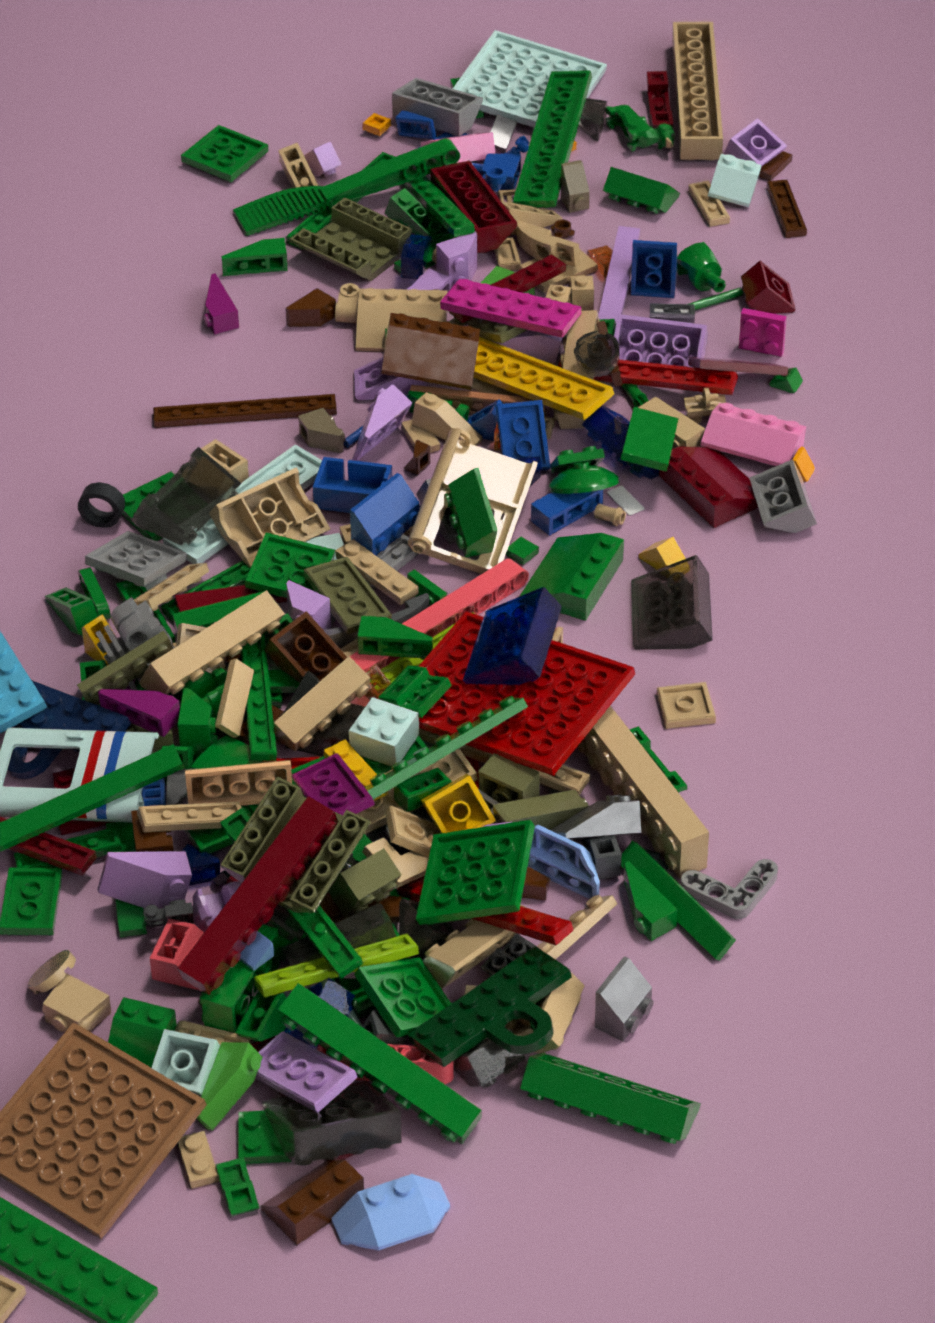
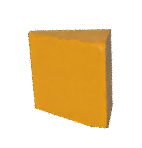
M801 446L793 457V461L803 481L807 482L815 467L806 449Z

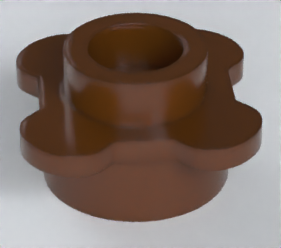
M557 220L551 226V231L555 233V237L565 239L575 235V231L571 229V222L568 220Z

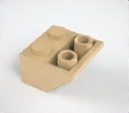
M215 439L198 450L183 478V483L211 502H215L249 478L248 460Z

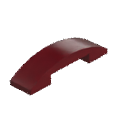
M647 71V95L652 128H658L660 124H669L673 128L667 71Z

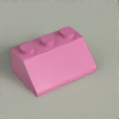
M493 132L447 138L454 143L461 154L460 160L457 163L470 160L477 161L478 164H484L487 154L496 153ZM441 139L420 142L421 147Z

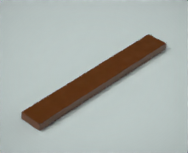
M335 394L153 407L154 427L163 428L296 418L299 415L324 408L328 415H336Z

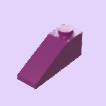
M216 273L211 274L205 304L206 314L203 317L205 325L210 327L215 335L239 328V317L236 306Z
M101 689L98 692L101 707L127 716L132 724L153 733H158L162 737H165L179 720V700L171 695H166L159 691Z

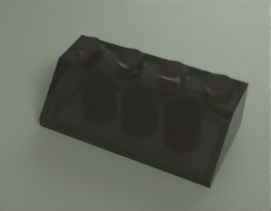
M375 903L361 911L333 922L354 949L396 937L391 919L381 903ZM306 935L279 947L288 967L323 957Z

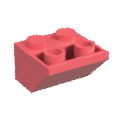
M169 918L150 956L152 980L201 991L182 979L177 968L204 932L195 924Z

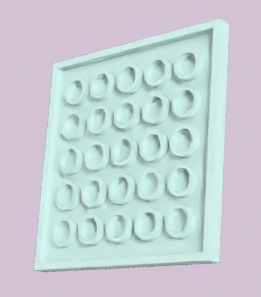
M495 30L453 89L482 97L483 102L479 111L496 117L498 114L517 121V123L535 128L551 72L591 70L592 79L586 97L587 100L606 72L607 64Z

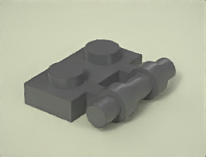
M186 900L171 901L170 905L162 909L155 905H148L144 909V921L150 927L166 925L169 918L193 924L192 902L186 903Z

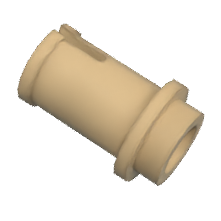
M599 503L594 511L595 518L610 521L615 526L622 525L626 518V512L621 507L612 508Z

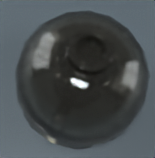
M592 331L584 334L577 340L574 357L579 369L585 374L593 377H602L615 369L619 362L620 347L616 337L612 334L605 332L606 335L598 334V331Z

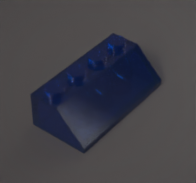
M603 405L599 407L582 424L588 430L587 435L596 442L600 440L602 442L601 447L610 454L614 452L617 455L615 459L624 466L628 464L631 467L629 471L638 478L644 476L652 480L659 476V470L621 460L630 421L623 415Z

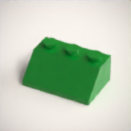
M614 167L610 168L602 190L608 194V198L620 202L623 199L627 201L628 205L636 208L642 205L646 207L647 211L658 214V211L666 213L680 196V193L668 184Z
M478 467L449 483L447 493L444 494L445 505L447 508L450 507L452 513L450 515L451 526L453 529L456 528L458 536H456L459 550H463L465 557L493 552L498 532Z

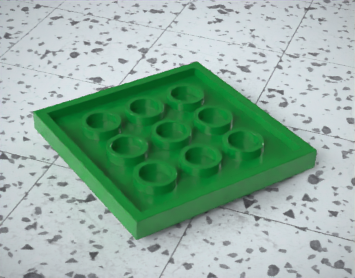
M531 820L434 834L416 916L420 925L518 912L520 910L535 829Z

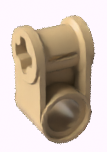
M347 283L341 286L335 309L336 322L357 323L359 287L356 284Z

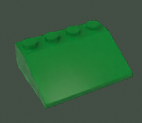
M605 533L557 537L520 594L519 601L586 621L623 562L624 539Z

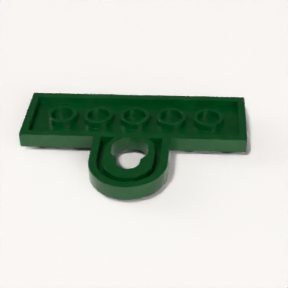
M534 946L408 1034L409 1041L442 1067L447 1066L486 1037L510 1053L528 1054L538 1051L550 1042L553 1037L554 1028L550 1015L535 1003L571 979V971L540 948ZM514 1019H525L530 1022L533 1033L518 1036L504 1027Z

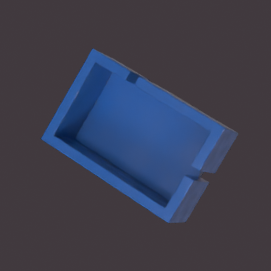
M323 457L313 485V503L317 504L319 509L350 513V509L393 476L392 465L348 460V480H345L344 459Z

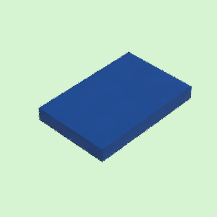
M542 400L496 404L501 455L525 463L538 462L535 471L550 470Z

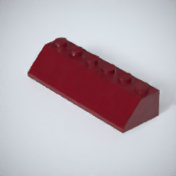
M470 160L430 169V181L474 224L475 232L477 233V253H487L490 250L498 249L517 227V221Z

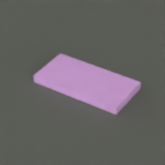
M283 1031L258 1052L263 1058L255 1078L316 1113L322 1110L358 1077L354 1069Z

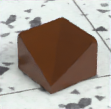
M419 440L415 442L413 458L404 467V470L417 476L431 463L430 445Z
M527 867L522 898L546 901L550 878Z

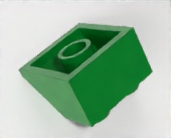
M184 688L178 720L180 746H193L194 760H196L209 746L218 740V735H214L217 727H215L217 718L212 717V709L209 704L191 689Z
M123 997L112 1020L108 1043L152 1068L164 1029L175 1031L177 1026L175 1009Z

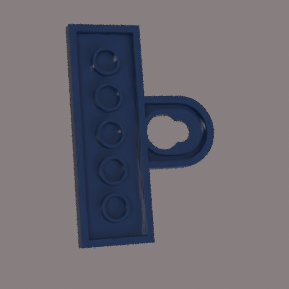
M31 680L45 701L47 708L13 727L125 732L130 726L131 721L127 716ZM16 747L12 751L7 770L13 777L18 779L36 777L51 765L63 748H42L33 760L24 762L28 747ZM71 749L76 752H80L79 749Z

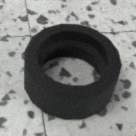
M102 482L91 483L86 486L78 501V511L81 517L87 523L100 528H108L117 524L125 509V499L122 493L116 487ZM89 499H102L108 502L114 511H100L90 503Z

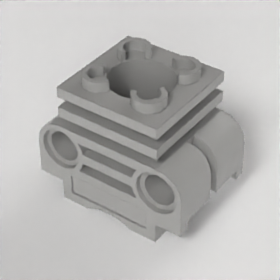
M132 597L117 606L111 613V620L120 637L117 638L109 625L105 626L104 629L112 642L108 643L100 630L96 632L100 640L97 646L103 654L107 652L104 658L108 664L116 661L162 631L166 633L172 645L171 637L158 619L154 617L153 610L145 600L137 606ZM129 682L130 688L136 690L137 687L134 682Z

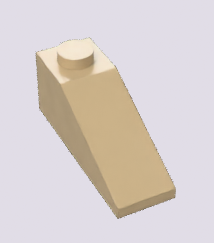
M298 142L278 150L279 162L293 188L318 186Z
M501 201L516 221L519 220L544 228L562 219L560 215L550 209ZM516 228L508 237H510L511 235H517Z
M426 392L415 402L411 425L446 440L451 429L459 428L470 434V444L477 446L482 442L483 437L447 401ZM459 436V440H465L462 436Z

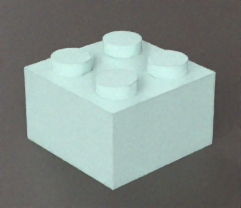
M372 697L350 728L349 743L360 756L393 766L402 760L419 735L418 712Z
M164 1029L152 1069L201 1097L220 1044L215 1039Z

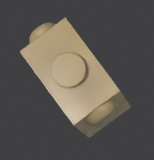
M66 973L65 978L55 986L43 1003L42 1011L45 1015V1021L61 1032H66L73 1022L90 1032L112 1013L110 997L108 994Z

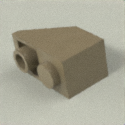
M324 408L298 416L299 434L309 447L336 453L344 452L343 442L346 440L345 434L341 428L339 429L336 426L333 416H329Z

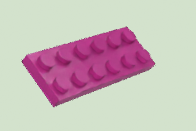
M459 279L440 301V309L561 338L565 336L581 315V306L538 297L529 293L512 291L508 288H499L489 284L473 282L468 279Z

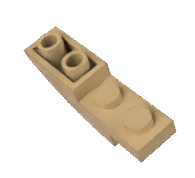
M517 221V242L529 255L541 260L553 254L565 264L574 267L581 263L578 243L551 236V230Z

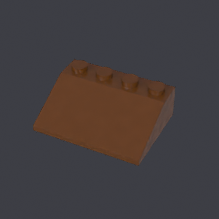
M391 313L386 333L381 374L471 390L480 329L473 328L472 326L455 325L450 322L429 320L424 317L407 316L403 313Z

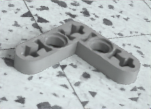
M769 859L759 860L736 888L728 886L699 871L689 870L683 873L681 886L695 900L732 918L742 919L751 913L776 882L778 866ZM747 886H756L759 890L750 892L745 888ZM718 891L722 893V896L714 898L709 893Z

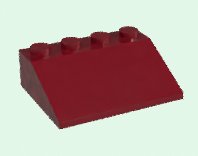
M676 447L671 451L667 471L659 470V477L713 528L758 508L750 479L718 450L708 447Z

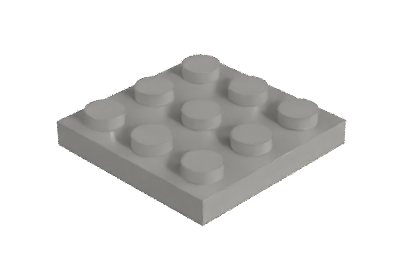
M127 531L85 555V564L94 567L97 571H104L114 575L116 578L133 582L136 586L145 587L186 562L187 553Z

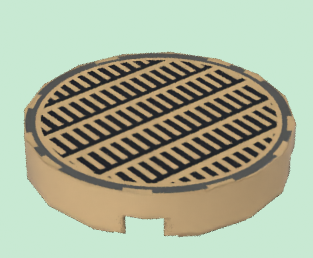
M63 950L47 960L30 978L27 984L34 994H38L39 992H47L65 978L66 973L64 970L67 967L70 969L74 967L76 962L75 956L70 950Z

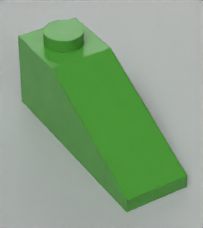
M221 1042L201 1098L205 1099L207 1105L196 1118L207 1130H213L255 1080L263 1057L250 1043Z

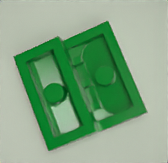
M408 665L378 698L379 700L418 712V717L422 718L452 685L448 677L432 676L426 667Z
M226 735L209 746L195 760L191 769L253 764L262 761L250 760L249 745Z

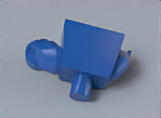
M525 136L519 137L515 141L517 147H512L506 153H489L486 155L484 164L472 163L493 191L515 190L521 173L520 152L525 153L529 149V141Z

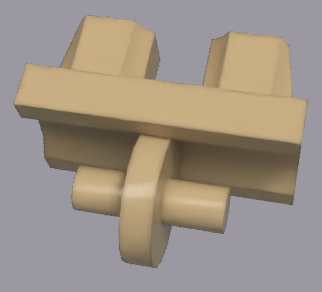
M703 388L702 395L684 398L687 417L696 423L702 421V416L710 417L712 411L719 403H726L725 394H710L709 388Z

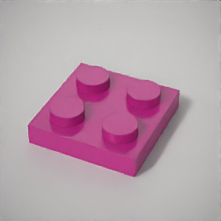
M743 308L740 318L739 349L782 357L785 347L787 316Z

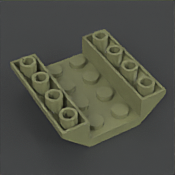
M344 198L331 207V223L316 234L303 228L290 238V243L372 281L399 260L412 233V229Z
M277 776L220 864L224 870L240 883L245 880L306 800L301 788ZM348 810L343 815L335 812L338 824L323 843L317 857L311 859L302 878L292 884L287 898L278 904L295 913H314L370 825V821Z

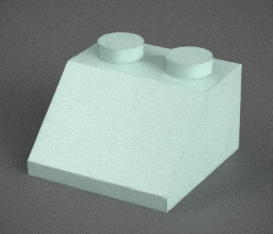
M721 154L708 196L749 207L762 165L756 164L751 160L746 161L736 158L733 155Z

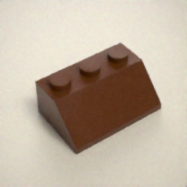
M328 1159L260 1207L298 1245L329 1224L331 1218L358 1191L364 1190V1177L346 1160Z

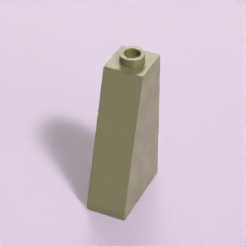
M575 789L493 805V816L496 820L493 824L531 820L535 826L540 825L552 830L589 807L586 799L581 798Z

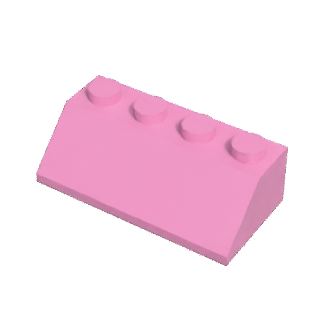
M719 403L710 415L700 446L778 466L792 460L801 446L803 447L807 426L800 425L796 421L781 420L774 415L759 414L752 409L737 408L730 403Z

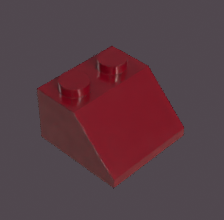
M761 260L741 275L742 289L746 296L745 302L750 309L773 314L793 313L796 310L789 283Z

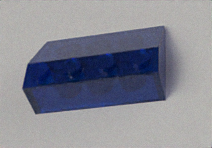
M545 587L486 610L463 678L465 684L521 685L529 681H535L540 677L562 608Z

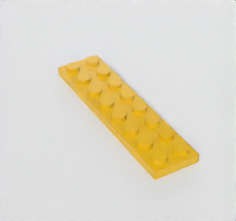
M479 337L474 378L533 401L542 400L543 405L582 420H586L614 395L613 387Z

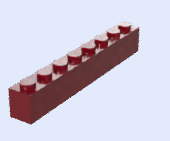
M310 796L306 798L177 969L182 979L207 995H210L213 989H217L222 984L225 973L230 967H234L238 963L243 949L253 943L259 928L263 923L265 924L271 919L274 908L279 902L287 898L292 884L302 878L311 859H315L321 851L323 843L338 824L335 811Z

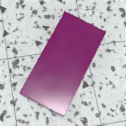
M338 753L292 775L294 784L301 788L305 798L310 796L338 814L343 815L346 810L357 814L375 805L372 796Z

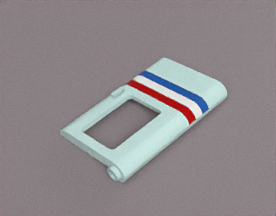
M8 728L0 751V816L6 818L14 817L150 755L154 741L158 739L159 734L151 732ZM16 747L79 749L80 752L71 786L67 789L3 786L13 749ZM143 787L72 820L132 822L131 811L138 810V807L144 806L141 795Z

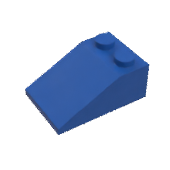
M633 240L631 295L675 298L677 243Z

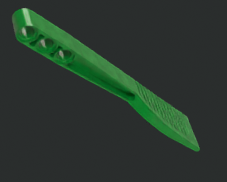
M441 139L325 186L296 187L272 193L233 209V213L246 235L249 236L262 230L264 231L267 228L276 227L278 224L282 225L283 222L288 223L289 220L291 222L294 218L296 220L299 217L303 218L305 214L309 216L310 212L312 214L316 210L320 212L321 208L326 210V206L331 208L344 198L353 201L430 174L431 168L457 163L460 160L461 154L450 139Z

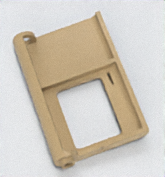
M453 428L449 431L408 539V545L415 553L425 554L483 574L504 560L538 462L525 463L470 444L471 436L467 431ZM459 436H462L465 440H459ZM479 467L498 532L493 552L481 554L477 560H472L437 548L433 543L447 508L444 502V494L447 493L448 484L470 470Z

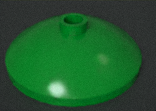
M577 462L574 464L575 467L561 472L550 482L549 491L559 494L592 492L619 484V477L614 472L603 467L589 465V462Z

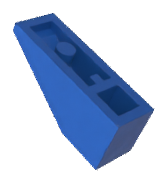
M603 489L573 494L549 493L531 503V522L550 536L594 511L597 504L603 505Z

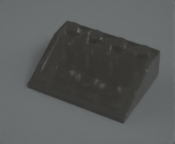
M697 554L631 579L633 647L635 650L691 649L713 641L709 572Z
M368 1081L348 1085L318 1113L290 1097L262 1101L263 1109L284 1154L295 1165H309L312 1161L321 1159L334 1160L340 1155L349 1153L362 1154L365 1150L373 1148L386 1149L391 1147L392 1144L402 1143L401 1111L383 1094L374 1089Z

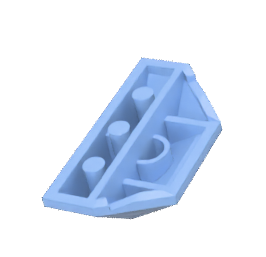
M536 825L528 867L549 877L551 881L588 899L599 895L600 881L591 853L584 846L547 828Z
M410 1174L358 1191L331 1218V1222L341 1244H352L362 1248L382 1250L433 1233L442 1221L445 1213L450 1209V1203L440 1182Z

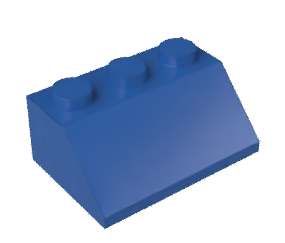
M396 473L350 509L351 540L354 539L374 555L384 551L388 545L400 538L410 527L414 526L419 513L420 503L401 474Z

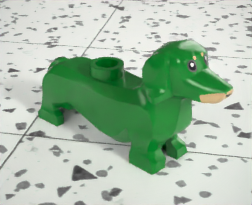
M629 105L606 106L605 112L610 116L605 118L606 125L610 129H613L615 125L622 128L625 137L631 141V143L627 144V147L632 152L636 150V147L648 148L653 144H658V149H662L664 146L666 148L673 147L675 133L669 124H660L657 129H654L647 124L644 116L640 117Z

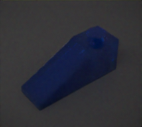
M410 235L404 243L401 255V278L418 279L419 276L424 274L432 236Z

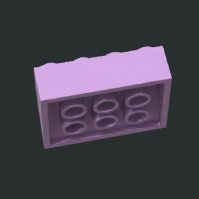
M618 314L612 345L616 359L692 367L688 365V357L704 358L708 338L707 325Z

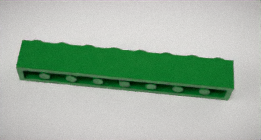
M298 983L279 1007L280 1022L291 1031H294L296 1028L304 1034L303 1038L309 1044L315 1047L319 1044L327 1050L325 1053L339 1062L342 1060L350 1068L354 1069L359 1078L365 1076L372 1081L371 1086L381 1094L387 1092L395 1097L394 1102L404 1110L412 1109L418 1113L417 1118L429 1127L433 1124L441 1129L440 1134L448 1141L454 1143L456 1140L463 1144L482 1118V1110L301 984Z

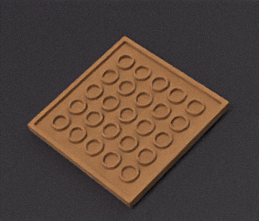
M73 1022L0 1111V1176L102 1239L207 1104L205 1099Z

